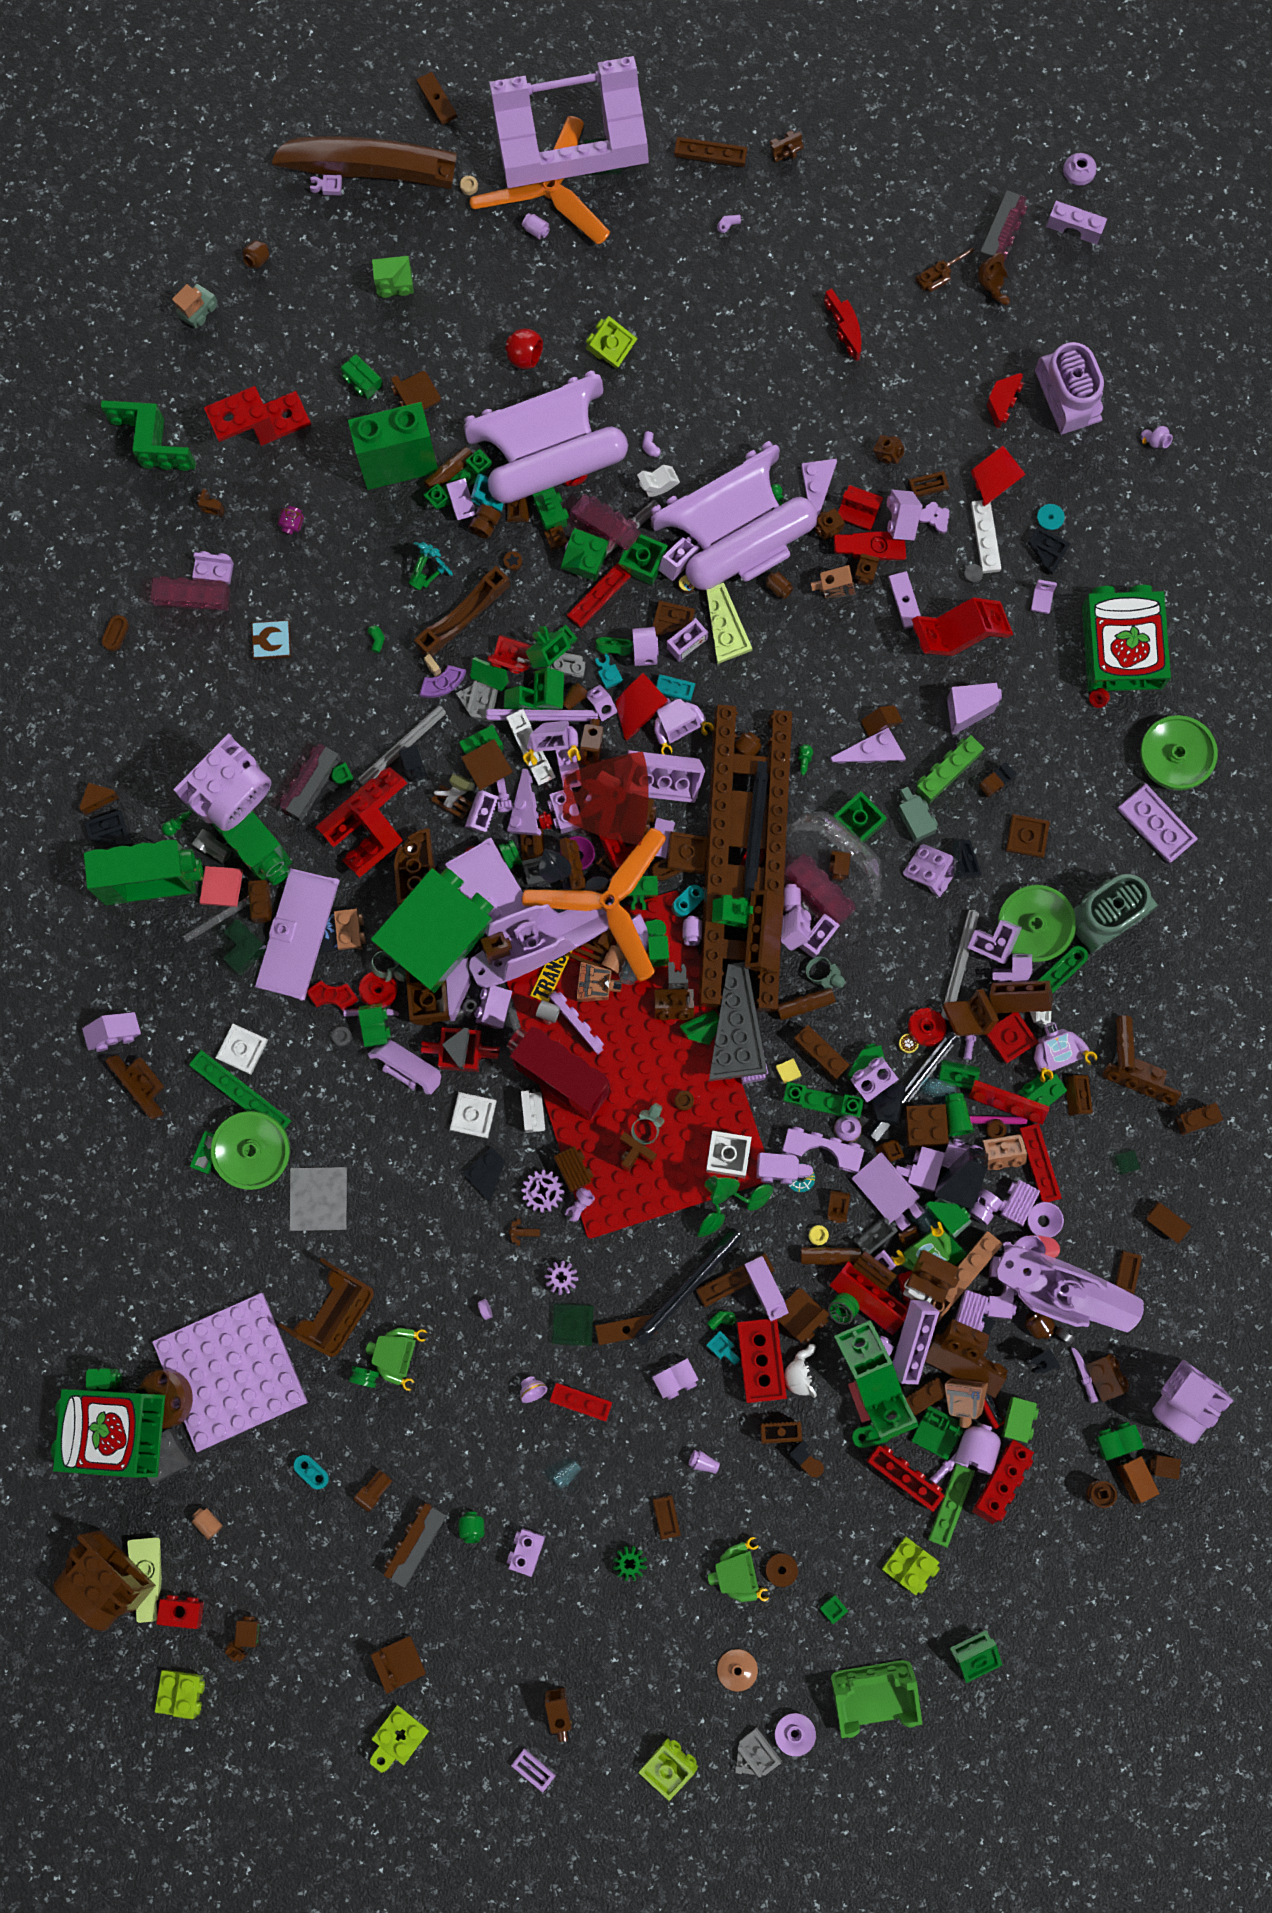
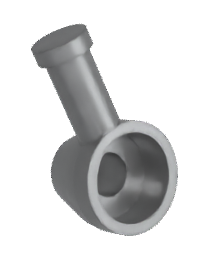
M473 998L466 999L457 1017L465 1015L468 1018H474L480 1003ZM468 1004H473L474 1008L469 1010L467 1006Z

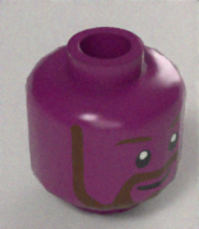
M292 506L281 510L278 525L282 528V532L292 535L293 532L301 530L304 521V515L301 513L302 510Z

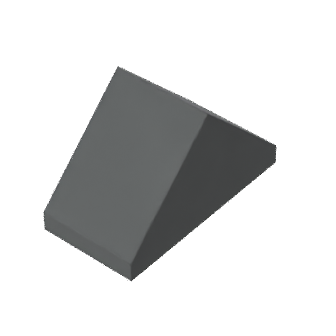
M469 1028L462 1029L442 1044L457 1066L464 1070L470 1035Z

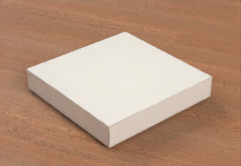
M232 1024L216 1059L251 1075L268 1040Z
M459 1092L450 1131L488 1139L497 1101Z

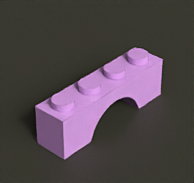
M798 1127L788 1129L782 1149L783 1154L795 1155L801 1158L810 1149L823 1148L833 1154L837 1161L838 1169L855 1174L859 1172L864 1149L860 1148L861 1145L849 1142V1145L843 1144L841 1139L831 1137L830 1140L822 1138V1134L816 1132L807 1134L804 1133V1129Z

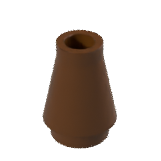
M579 683L572 685L563 701V706L571 710L586 698L585 695L588 691Z

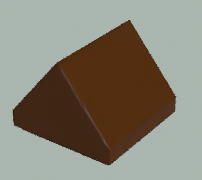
M915 1225L895 1233L903 1249L920 1239Z

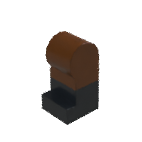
M1004 762L995 772L979 784V788L989 798L1014 780L1017 774L1007 762Z
M802 1440L788 1454L808 1475L819 1477L824 1471V1466L822 1462L814 1459L805 1450L809 1445Z

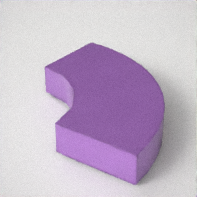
M448 665L439 676L433 678L425 677L419 694L420 697L435 698L450 693L462 682L466 670Z

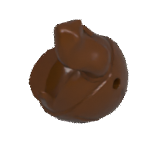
M998 252L980 265L978 281L985 290L991 293L994 300L1006 306L1009 305L1010 298L1002 294L1000 289L1004 284V277L1008 278L1006 275L1008 272L1004 268V254Z

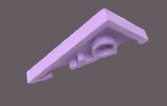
M528 769L522 770L507 831L512 834L541 836V830L537 825L539 817L536 811L535 793L531 789L533 781Z

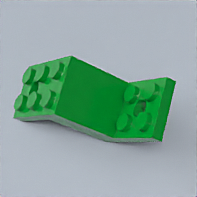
M102 400L101 409L109 423L113 425L129 424L136 426L133 453L140 466L148 469L160 467L165 470L178 468L182 471L195 469L196 462L189 448L161 446L164 418L157 404Z
M871 1320L835 1335V1340L851 1371L859 1398L881 1442L919 1427L902 1393L893 1362ZM860 1342L865 1343V1345L862 1347H856V1345ZM892 1414L897 1415L893 1420L887 1419Z

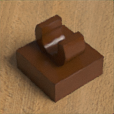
M562 526L554 527L544 532L551 550L565 546L568 542Z

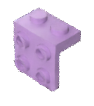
M922 844L903 874L906 878L926 885L933 895L941 897L954 876V858L952 855Z

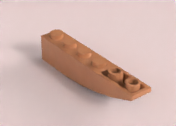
M986 1231L957 1265L958 1270L954 1278L959 1281L955 1288L949 1289L944 1303L940 1304L931 1300L930 1304L939 1311L936 1324L1003 1245L990 1232Z

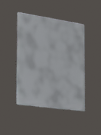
M347 1167L290 1168V1231L346 1230Z

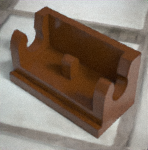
M1159 1201L1156 1202L1146 1216V1220L1178 1244L1191 1228L1188 1223Z

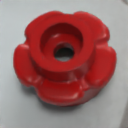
M543 811V814L538 815L542 829H551V825L554 824L551 814Z

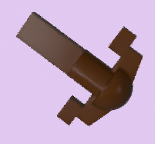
M516 1219V1222L513 1221L509 1229L511 1241L516 1243V1246H520V1239H516V1236L540 1237V1229L517 1228V1225L521 1223V1219Z

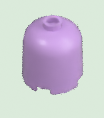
M980 1424V1427L972 1426L966 1429L955 1456V1463L966 1468H970V1465L978 1468V1472L992 1475L1001 1444L998 1435L991 1431L992 1427Z

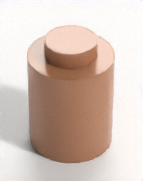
M618 943L610 946L601 964L603 968L611 970L615 974L619 973L626 959Z
M200 1508L192 1516L194 1518L192 1523L207 1540L211 1539L223 1527L207 1508L205 1510Z

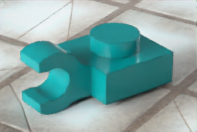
M721 1331L706 1345L720 1360L726 1356L734 1365L740 1361V1358L730 1350L734 1344Z

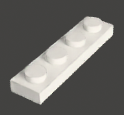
M974 501L971 503L983 574L1000 572L1001 564L991 502L984 507L982 501Z

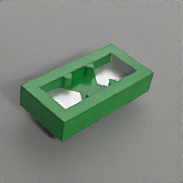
M204 1132L190 1165L191 1168L206 1174L210 1173L213 1166L211 1158L213 1133Z

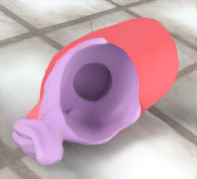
M1024 1236L1017 1240L1015 1244H1011V1242L1003 1243L1004 1252L1008 1248L1015 1246L1039 1252L1056 1258L1060 1253L1059 1244L1050 1237Z

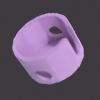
M655 627L632 629L635 666L656 665L659 651Z

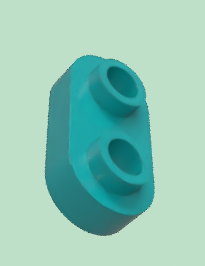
M698 885L689 886L672 903V912L677 917L687 916L703 900V889ZM693 891L697 892L698 896H694ZM681 903L685 905V909L680 906Z
M301 1455L296 1458L294 1470L312 1488L322 1489L327 1486L329 1482L328 1473L312 1457ZM306 1461L308 1463L307 1469L302 1468V1462ZM317 1475L322 1476L323 1480L321 1483L316 1481Z

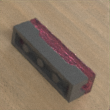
M1008 190L1006 191L980 252L979 261L984 262L1000 252L1004 254L1005 262L1008 251H1006L1007 246H1012L1015 238L1013 232L1018 231L1021 224L1019 218L1025 215L1028 208L1025 205L1027 197Z
M320 743L311 750L308 762L303 763L297 779L294 778L292 780L287 795L284 794L279 802V807L283 812L302 822L330 778L333 769L341 760L338 753Z

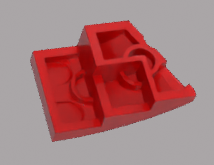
M1004 446L1000 447L971 470L977 491H981L983 497L982 505L984 507L1026 475Z
M644 673L615 702L626 741L640 730V727L654 717L658 709L668 703V699Z

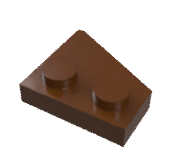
M659 600L652 626L655 627L656 636L682 630L693 621L695 609Z

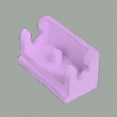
M463 478L447 483L446 487L456 519L461 520L475 515L476 511L466 479Z

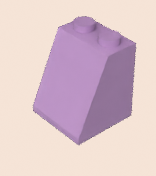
M997 683L951 688L947 697L952 734H957L995 711L999 705V700L1002 699L1001 689H998Z

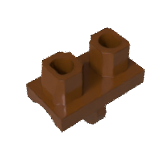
M791 130L785 134V139L780 141L775 138L770 141L775 162L787 156L792 160L797 157L796 152L804 148L800 131L794 133Z

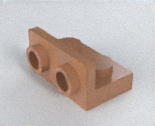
M1021 1134L983 1140V1148L988 1153V1170H1000L1005 1167H1019L1026 1164L1027 1152Z

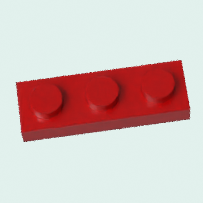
M559 1383L555 1384L550 1402L603 1421H607L613 1403Z

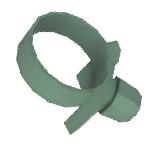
M385 951L377 952L373 956L370 967L376 976L385 978V982L390 981L394 975L399 981L404 982L406 980L405 969L401 968L402 966ZM385 956L392 959L396 966L388 968L387 973H383L374 967L373 960L377 957Z
M815 957L806 966V974L810 981L818 985L822 984L825 989L832 988L833 986L842 988L846 982L840 976L841 971L837 965L831 964L825 957ZM818 961L828 962L831 971L826 978L821 980L810 978L809 971L813 964Z
M655 1103L649 1111L646 1109L642 1110L639 1114L640 1118L632 1125V1136L641 1144H650L655 1139L651 1141L640 1140L634 1132L635 1123L641 1119L651 1120L657 1129V1138L660 1131L659 1127L665 1122L663 1118L659 1117L662 1111L661 1105Z

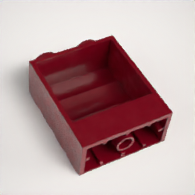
M531 1026L528 1032L519 1028L507 1044V1047L510 1049L511 1061L516 1070L589 1121H591L611 1093L610 1081L602 1072L591 1068L582 1058L570 1054L562 1044L551 1040L547 1034L536 1027Z

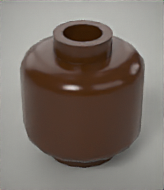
M252 241L242 252L244 263L251 268H259L269 259L268 247L260 241Z
M750 731L748 733L743 732L734 743V748L737 750L735 754L755 756L762 747L761 739Z
M1031 1311L1026 1316L1025 1326L1035 1339H1047L1053 1334L1052 1330L1055 1327V1323L1051 1318L1035 1311Z

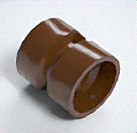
M481 504L475 513L476 517L472 519L468 528L475 535L483 539H490L494 531L493 526L498 524L501 514L491 506Z
M1093 1481L1087 1486L1086 1497L1092 1505L1108 1508L1116 1502L1117 1491L1109 1482Z

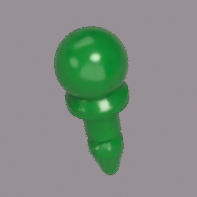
M772 484V492L780 506L783 504L782 499H784L782 487L779 484Z
M808 744L802 745L798 750V760L801 762L800 772L802 776L807 772L808 763L811 762L813 748Z
M185 812L182 816L165 822L162 825L163 834L173 836L177 830L181 829L180 825L189 819L192 812Z

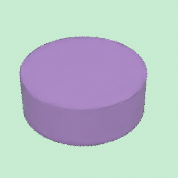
M486 1299L479 1301L478 1307L483 1319L492 1318L493 1315Z

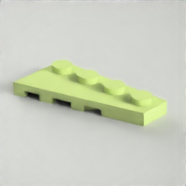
M721 583L712 589L706 590L717 664L752 651V646L725 584Z

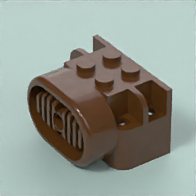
M100 1530L81 1534L77 1537L80 1543L68 1552L69 1557L66 1561V1567L54 1581L53 1588L58 1598L80 1621L92 1629L106 1631L120 1615L138 1609L156 1585Z

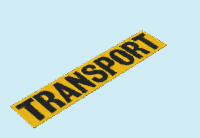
M563 955L545 964L530 996L549 1002V995L553 993L569 957Z

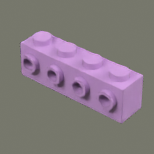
M910 1301L893 1360L897 1378L901 1384H918L939 1315V1311L928 1301Z

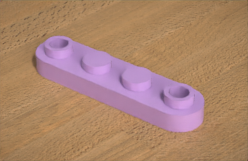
M555 991L549 995L554 1005L560 1007V1012L597 1055L602 1052L603 1042L598 1036H592L590 1033L592 1029L585 1021L581 1022L577 1018L579 1014L574 1007L569 1008L566 1005L567 999L561 992L556 993Z

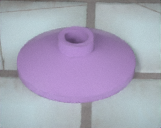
M788 1714L776 1726V1743L787 1755L802 1756L809 1752L815 1743V1727L811 1720L802 1714ZM793 1730H797L799 1732V1735L797 1737L791 1736V1732Z

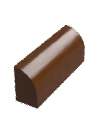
M768 890L751 891L750 906H753V914L749 915L745 967L759 972L778 973L784 897Z

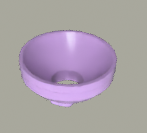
M1075 153L1064 164V176L1072 184H1088L1096 174V163L1088 154ZM1083 160L1087 166L1080 168L1077 165V161Z
M1041 1202L1032 1207L1027 1217L1029 1229L1036 1236L1051 1238L1061 1231L1064 1219L1061 1210L1056 1205ZM1041 1215L1048 1217V1226L1042 1227L1039 1225L1038 1218Z

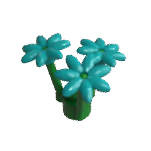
M424 542L413 543L421 548L419 552L421 554L414 572L410 576L409 584L421 590L423 586L427 588L430 582L445 570L449 575H453L449 567L438 558L441 557L439 549L433 548L432 544L427 545ZM436 555L438 557L435 559L440 566L426 580L427 576L422 573V569L428 557H435Z

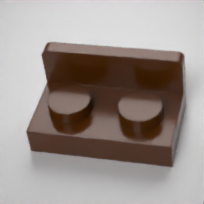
M693 989L655 990V1019H694Z

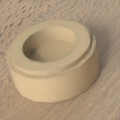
M472 176L463 177L460 181L461 191L466 195L476 193L478 190L477 180Z

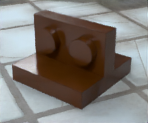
M625 1132L620 1137V1143L631 1150L627 1149L621 1157L623 1169L629 1172L639 1156L653 1165L657 1159L656 1153Z
M921 1250L906 1286L943 1304L949 1289L957 1286L959 1280L954 1277L958 1267L926 1250Z

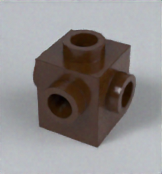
M880 435L873 449L878 460L886 464H898L905 451L898 437Z
M834 508L827 513L824 511L818 515L814 529L819 537L822 536L824 540L833 539L835 535H839L840 531L844 529L845 522Z

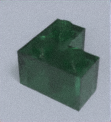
M236 919L224 931L236 946L223 959L241 976L266 951L267 947L241 921Z

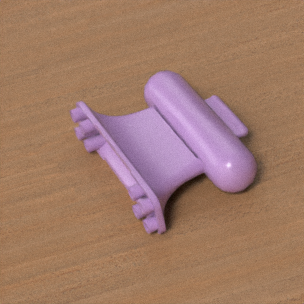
M770 441L761 446L762 452L757 454L755 450L750 451L746 454L747 460L742 465L679 500L676 496H672L666 501L668 506L663 509L660 505L651 509V527L654 531L665 527H676L691 535L702 547L703 551L694 555L686 565V576L695 588L700 590L712 589L737 573L746 582L789 558L790 551L786 545L810 532L816 526L818 513L815 505L809 499L796 497L780 506L776 501L770 485L769 472L770 467L779 458L780 449L777 445H772Z

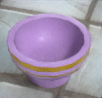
M842 1116L834 1125L836 1137L844 1143L856 1141L862 1132V1126L856 1117Z
M528 1377L521 1382L520 1398L523 1403L533 1402L547 1392L546 1385L542 1381L536 1380L535 1377Z

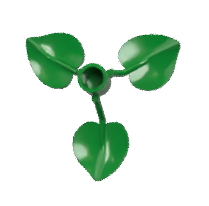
M717 1176L710 1177L704 1186L711 1193L710 1198L716 1207V1213H711L705 1218L696 1236L704 1237L710 1235L722 1226L725 1215L721 1213L718 1204L723 1203L731 1195L748 1203L747 1209L754 1211L766 1204L772 1195L774 1187L769 1184L762 1185L754 1190L750 1198L747 1199L736 1193L740 1185L738 1180L733 1178H717Z

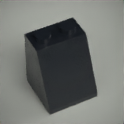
M969 1147L938 1178L935 1187V1197L973 1209L988 1169V1153L981 1148L973 1149Z

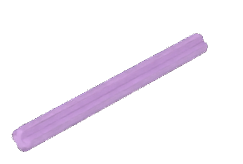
M488 709L486 711V719L489 721H507V716L520 710ZM524 710L529 721L590 722L591 719H598L596 710Z

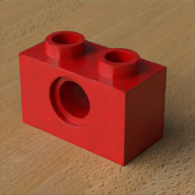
M166 1595V1598L160 1599L156 1625L192 1629L201 1627L204 1602H198L199 1598L186 1597V1600H179L177 1595ZM178 1606H182L185 1609L183 1617L178 1616L176 1613Z

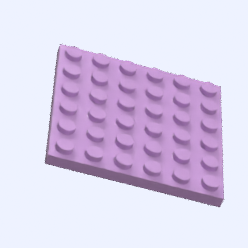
M263 1293L152 1341L163 1370L168 1369L181 1373L191 1386L193 1403L191 1411L184 1422L196 1452H200L308 1403Z

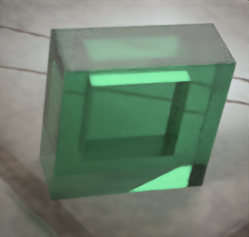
M1135 1150L1114 1156L1120 1175L1141 1169Z

